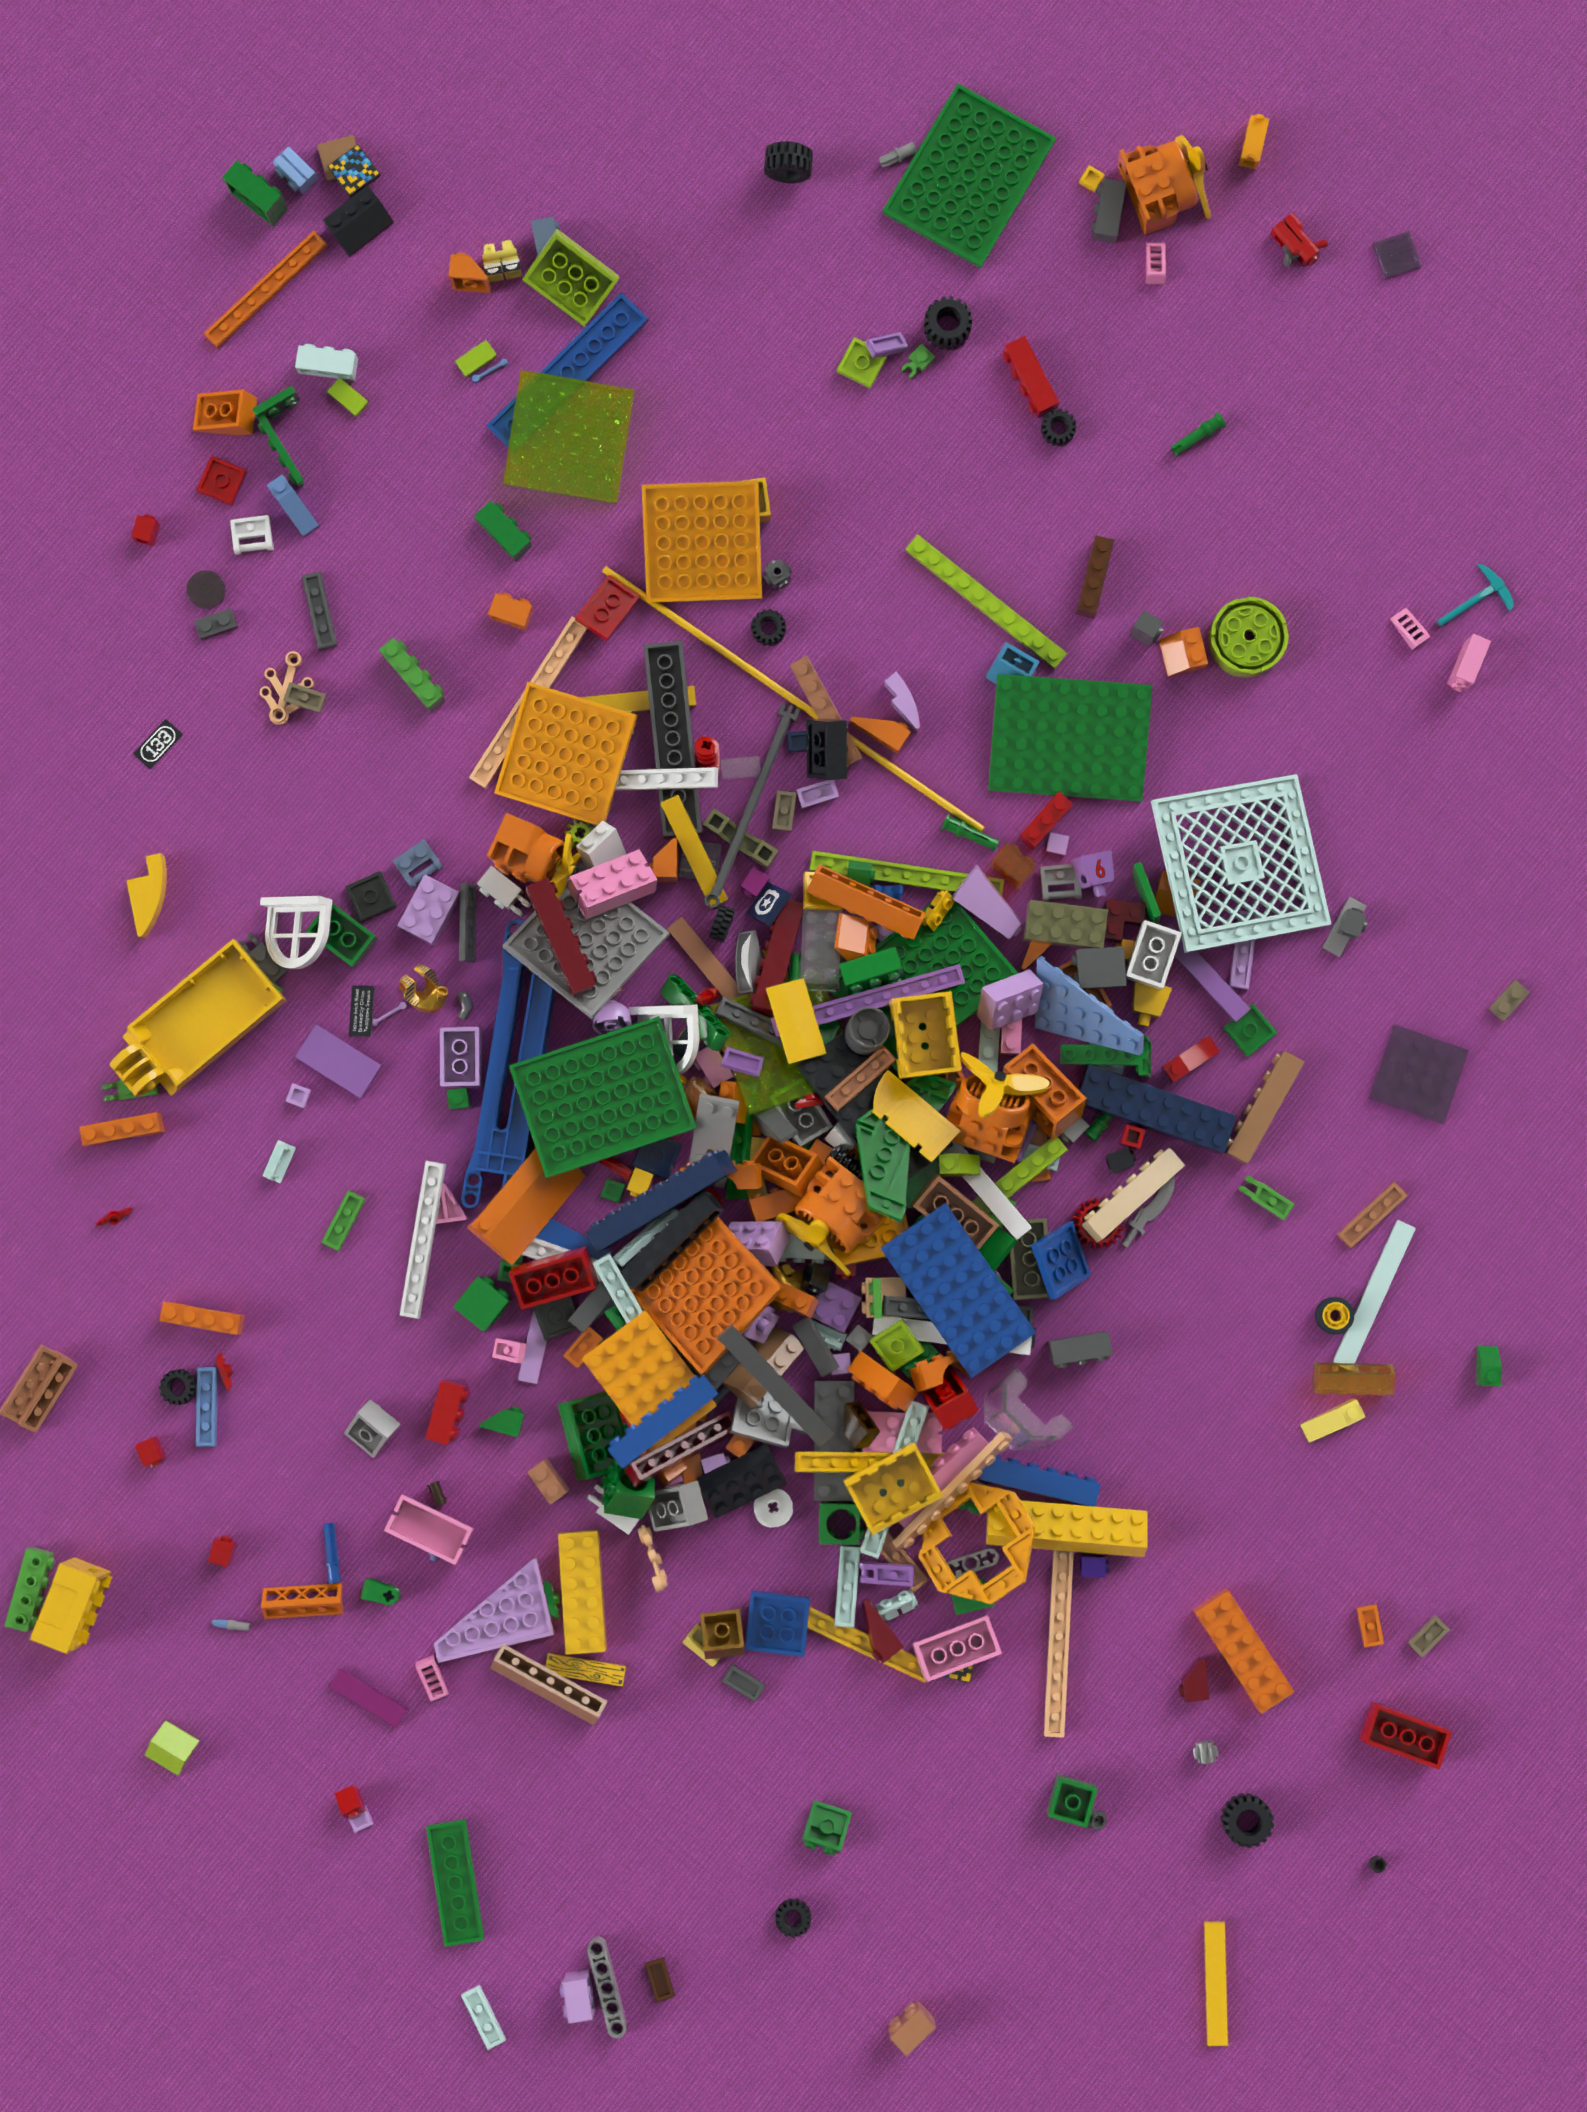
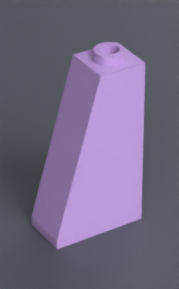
M975 865L953 894V899L1008 939L1012 936H1017L1022 928L1020 926L1021 920L981 868Z

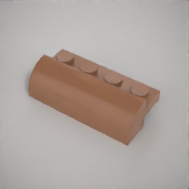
M40 1344L1 1407L0 1415L37 1433L78 1365L59 1351H54Z

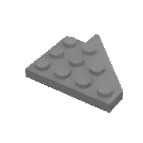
M768 1392L753 1409L737 1397L730 1433L782 1448L788 1447L791 1431L807 1434Z

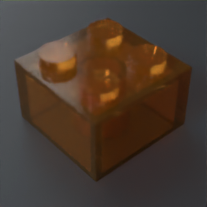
M1006 842L992 859L989 866L1020 890L1037 868L1034 865L1036 862L1028 855L1024 857L1019 853L1020 849L1015 844H1008Z

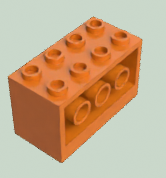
M1033 1043L1003 1067V1073L1006 1075L1029 1074L1041 1076L1049 1081L1050 1084L1046 1091L1028 1096L1030 1106L1033 1109L1032 1119L1052 1140L1056 1139L1082 1117L1087 1098Z

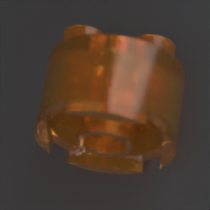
M693 1076L687 1082V1087L684 1091L693 1118L697 1116L700 1094L718 1097V1092L701 1077L696 1078Z

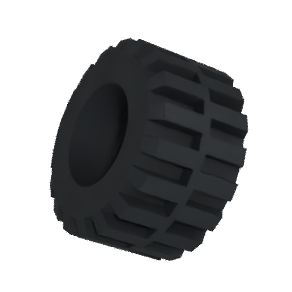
M781 141L772 143L765 150L764 174L768 178L782 183L804 182L811 177L813 151L797 142Z
M945 296L941 297V301L936 299L933 305H929L928 311L925 313L924 333L927 334L926 338L928 341L932 340L934 347L936 344L939 345L938 349L941 350L943 347H947L946 350H951V347H954V349L959 348V344L963 345L965 340H968L973 321L971 310L967 309L965 302L961 304V299L953 300V296H949V299H946ZM943 316H951L958 321L959 326L955 330L946 331L938 326L937 320Z
M1240 1793L1238 1797H1231L1232 1800L1230 1802L1227 1801L1225 1803L1226 1808H1222L1221 1811L1223 1813V1816H1221L1222 1827L1227 1836L1241 1847L1252 1848L1253 1845L1256 1847L1260 1846L1259 1843L1262 1841L1265 1843L1267 1841L1266 1837H1271L1272 1835L1271 1829H1274V1824L1272 1823L1274 1817L1271 1814L1270 1808L1258 1796H1253L1250 1793H1247V1795ZM1245 1810H1254L1258 1814L1256 1826L1249 1831L1240 1830L1237 1827V1818L1240 1813Z

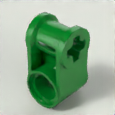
M366 1578L360 1598L371 1602L392 1605L399 1601L401 1592L396 1586ZM392 1591L394 1598L389 1600V1596L386 1594Z

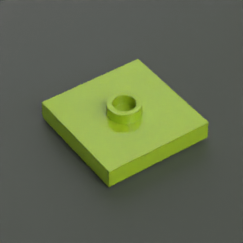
M854 337L837 368V373L871 389L888 355L873 359L866 346V342Z
M903 1318L869 1340L891 1373L925 1351Z

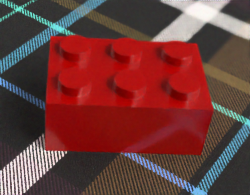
M442 1380L440 1382L425 1439L446 1445L452 1444L455 1440L457 1441L460 1429H457L458 1422L463 1420L465 1410L462 1409L463 1403L468 1401L470 1391L467 1390L468 1385L449 1380Z

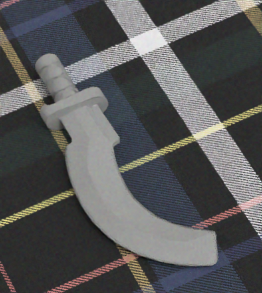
M1175 1175L1159 1188L1155 1198L1147 1207L1140 1209L1133 1221L1129 1220L1128 1225L1132 1228L1122 1242L1124 1247H1129L1138 1231L1143 1236L1145 1230L1142 1228L1146 1222L1155 1219L1166 1207L1174 1190Z

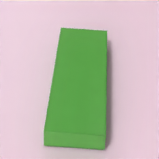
M348 1190L321 1243L340 1252L366 1199Z

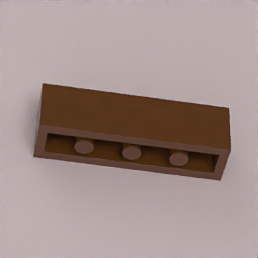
M1095 536L1076 615L1095 618L1114 539Z

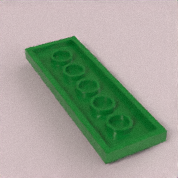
M464 1818L426 1825L444 1947L483 1941L485 1936L467 1820Z

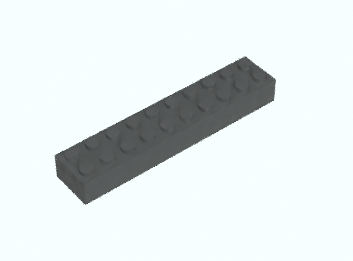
M682 641L645 644L644 655L656 769L696 768ZM698 788L658 790L664 840L677 837L661 806V802L676 795H679L698 836H703Z

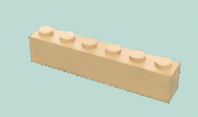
M1171 1148L1165 1151L1159 1150L1153 1156L1155 1160L1151 1163L1147 1161L1139 1168L1141 1172L1137 1176L1134 1173L1126 1180L1127 1185L1124 1187L1120 1185L1112 1192L1114 1196L1110 1200L1105 1198L1098 1205L1100 1207L1099 1210L1096 1212L1092 1210L1084 1217L1086 1221L1082 1226L1096 1242L1104 1239L1185 1166Z

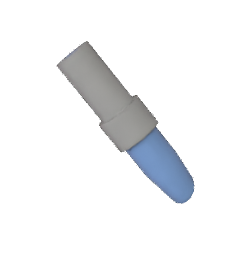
M212 1620L213 1626L229 1630H250V1623L237 1622L236 1620Z

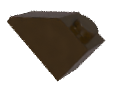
M860 1402L846 1403L844 1405V1429L850 1444L855 1449L869 1448L880 1433L879 1428Z

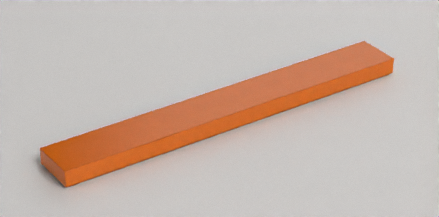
M313 231L203 333L204 336L218 349L327 248L328 244Z

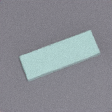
M480 1984L462 1993L461 1997L487 2050L506 2041V2037Z

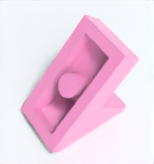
M496 1338L492 1357L523 1364L526 1344Z

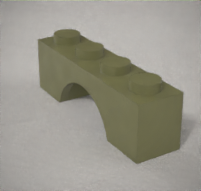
M714 808L703 823V827L729 845L738 827L730 818ZM747 832L738 850L767 870H769L779 855L777 849Z

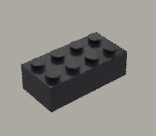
M768 1444L696 1478L701 1488V1493L715 1518L723 1516L787 1484Z

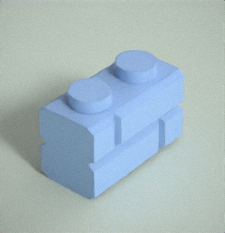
M287 147L273 161L276 168L274 170L281 179L285 177L289 181L287 184L294 192L298 190L301 194H304L310 186L318 181L316 173L290 147Z

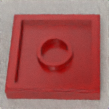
M211 456L196 491L233 506L247 470Z

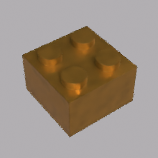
M740 1609L700 1613L705 1660L744 1655Z

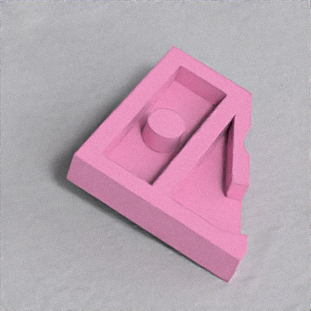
M443 1183L436 1224L467 1220L468 1216L447 1185Z

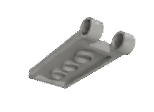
M700 1094L695 1122L697 1129H694L689 1162L700 1160L702 1156L708 1153V1149L714 1151L718 1149L719 1152L726 1150L729 1157L731 1156L739 1101ZM727 1177L715 1183V1187L724 1189Z

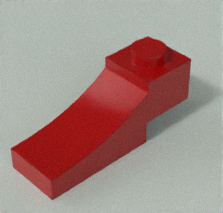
M1209 1035L1161 1068L1170 1082L1173 1083L1220 1051Z

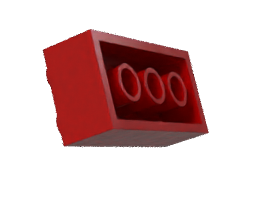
M587 1246L512 1267L509 1272L521 1310L596 1289L599 1283Z
M951 1365L944 1371L943 1384L921 1391L944 1431L956 1427L964 1419L972 1418L979 1411L968 1389Z
M1371 1701L1359 1739L1366 1744L1440 1770L1452 1731L1443 1726Z

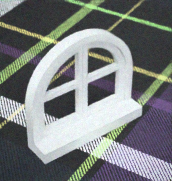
M322 896L261 897L260 905L268 907L265 941L268 953L273 961L282 967L295 970L312 964L322 953L328 939L332 899ZM303 912H320L317 933H301ZM279 913H295L293 933L276 934ZM277 938H292L290 959L280 951ZM300 938H316L310 950L298 958Z
M698 1005L629 1007L630 1015H637L638 1023L658 1016L660 1019L664 1018V1032L672 1056L673 1044H688L684 1057L676 1064L679 1075L687 1071L693 1064L699 1047ZM671 1018H687L688 1040H672Z

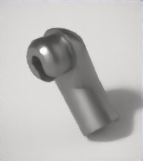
M460 991L457 994V1000L460 1001L462 1008L457 1017L466 1021L473 1009V1001L468 992Z

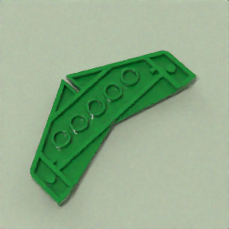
M936 1075L915 1077L906 1084L938 1112L952 1096L956 1087V1083ZM871 1109L857 1120L858 1124L855 1125L867 1207L873 1212L901 1222L906 1209L911 1145L885 1123L888 1120L886 1116L880 1119Z

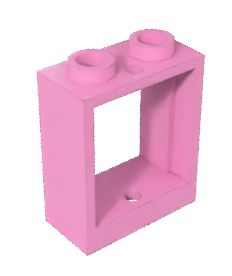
M1472 634L1464 642L1447 682L1453 690L1458 692L1466 691L1474 684L1491 643L1490 640Z

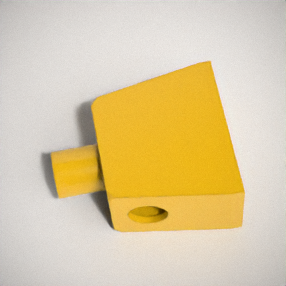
M1133 982L1131 1012L1140 1014L1137 1025L1149 1027L1151 1017L1159 1018L1172 991L1171 987L1164 986L1162 990H1158Z

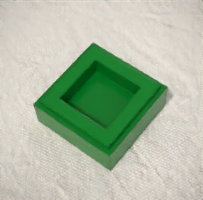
M607 1178L600 1197L619 1203L626 1185Z

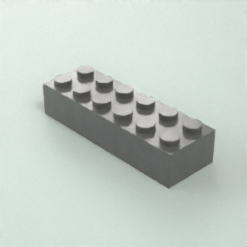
M815 1380L814 1412L834 1432V1435L821 1447L814 1442V1452H854V1447L846 1437L844 1429V1405L854 1402V1380ZM814 1472V1501H853L843 1479L854 1474V1472Z

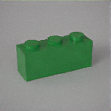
M490 500L474 517L514 561H517L532 547L531 537L525 530L521 532L516 527L518 523L511 516L508 518L504 514L505 510L499 503L494 504Z

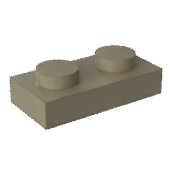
M289 682L283 701L321 714L327 695Z
M777 790L773 830L792 832L797 793Z
M1515 979L1488 1009L1503 1022L1530 992Z
M1433 1615L1407 1644L1423 1658L1450 1629L1436 1615Z

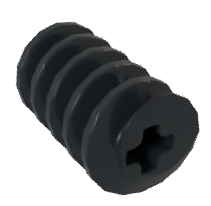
M842 1143L836 1146L827 1158L831 1156L861 1180L863 1176L860 1158L854 1161V1153L848 1156V1148L842 1151Z

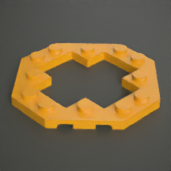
M970 1482L967 1490L958 1494L954 1498V1503L947 1508L945 1507L941 1511V1516L927 1526L928 1529L923 1533L922 1537L924 1539L919 1559L939 1592L994 1604L1025 1583L1036 1525L1015 1492ZM970 1499L973 1500L981 1514L986 1513L998 1504L1017 1535V1538L1002 1547L1012 1566L984 1585L981 1584L973 1570H969L956 1579L937 1548L938 1545L952 1536L943 1518Z

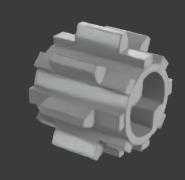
M1213 1741L1195 1743L1196 1748H1193L1194 1758L1198 1760L1199 1764L1216 1762L1218 1749Z

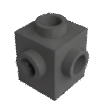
M781 559L778 561L773 560L766 565L763 578L767 585L772 586L775 591L778 588L786 587L790 583V573H792V570ZM780 570L781 573L776 575L775 572Z

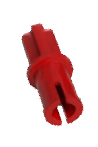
M711 987L702 990L698 994V998L695 999L696 1002H699L700 1005L712 1003L714 999L719 997V993L716 994L718 989Z

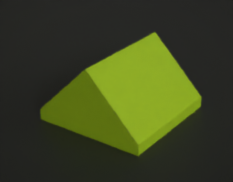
M166 1720L150 1741L145 1756L179 1776L200 1740Z

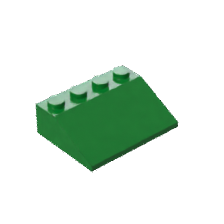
M606 1391L557 1404L577 1481L607 1474L609 1466L613 1465L615 1458L608 1450L610 1447L609 1442L617 1436L621 1438L627 1434L625 1430L628 1428V1424H623L619 1412L620 1409Z

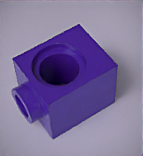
M1080 1555L1081 1577L1105 1578L1106 1573H1109V1561H1106L1105 1556Z

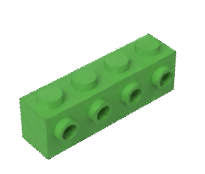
M392 638L379 649L380 653L430 712H433L446 701L442 695L445 692L438 684L435 686L430 681L432 677L425 669L421 671L418 667L420 663L415 656H409L405 652L408 648L401 640L397 642L395 638Z
M35 1547L26 1548L5 1622L6 1627L29 1632L35 1627L39 1618L37 1616L38 1609H41L44 1603L43 1591L47 1589L50 1580L48 1573L49 1570H52L55 1563V1558H53L54 1552Z

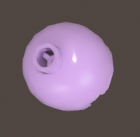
M609 1000L593 1018V1029L599 1034H602L601 1031L609 1033L632 1025L628 1008L615 1000Z

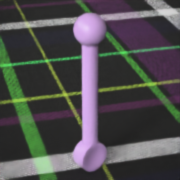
M400 1002L399 1006L378 1019H372V1026H377L380 1021L400 1009H406L407 1004Z

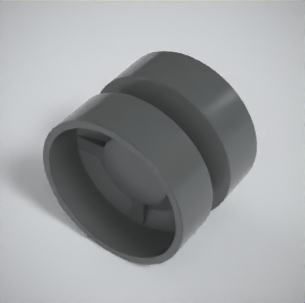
M874 1007L861 1008L852 1015L846 1025L844 1032L845 1041L849 1048L858 1054H873L882 1047L888 1038L890 1023L887 1016L881 1010Z

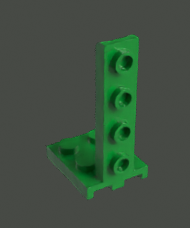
M290 386L252 410L260 422L257 424L263 435L267 433L270 438L267 441L273 451H278L280 456L277 459L283 468L287 466L290 473L287 474L293 485L297 483L300 488L305 484V481L267 420L281 415L282 410L286 408L292 409L298 404L297 402L300 399L294 388Z
M1144 1036L1143 1053L1141 1055L1101 1045L1061 1044L1060 1064L1136 1066V1072H1138L1139 1076L1143 1079H1151L1152 1040L1148 1036Z

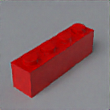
M1023 336L1004 345L1002 357L1006 364H1010L1012 377L1015 381L1018 380L1022 396L1027 397L1031 413H1035L1037 418L1049 411L1057 409L1060 402L1026 337Z

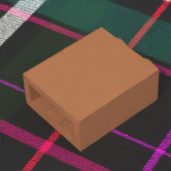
M548 1458L527 1472L550 1505L570 1490Z

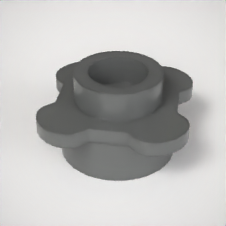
M1092 1809L1087 1828H1095L1100 1831L1106 1824V1813L1104 1811L1097 1812L1095 1809Z

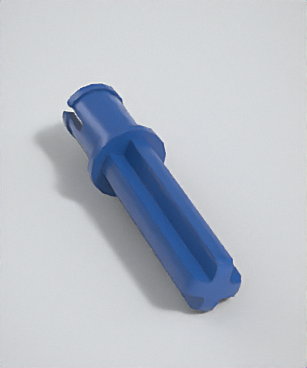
M325 1523L323 1524L328 1583L340 1582L339 1564L341 1561L338 1560L335 1524Z

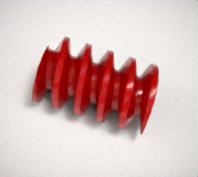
M700 737L696 740L694 746L696 767H716L719 772L720 755L718 742L712 737Z

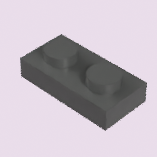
M231 608L194 621L201 640L238 628Z

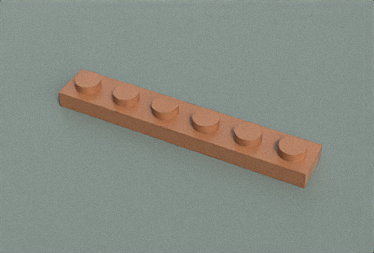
M808 656L791 664L790 667L818 719L842 720ZM848 731L847 765L849 766L863 757Z

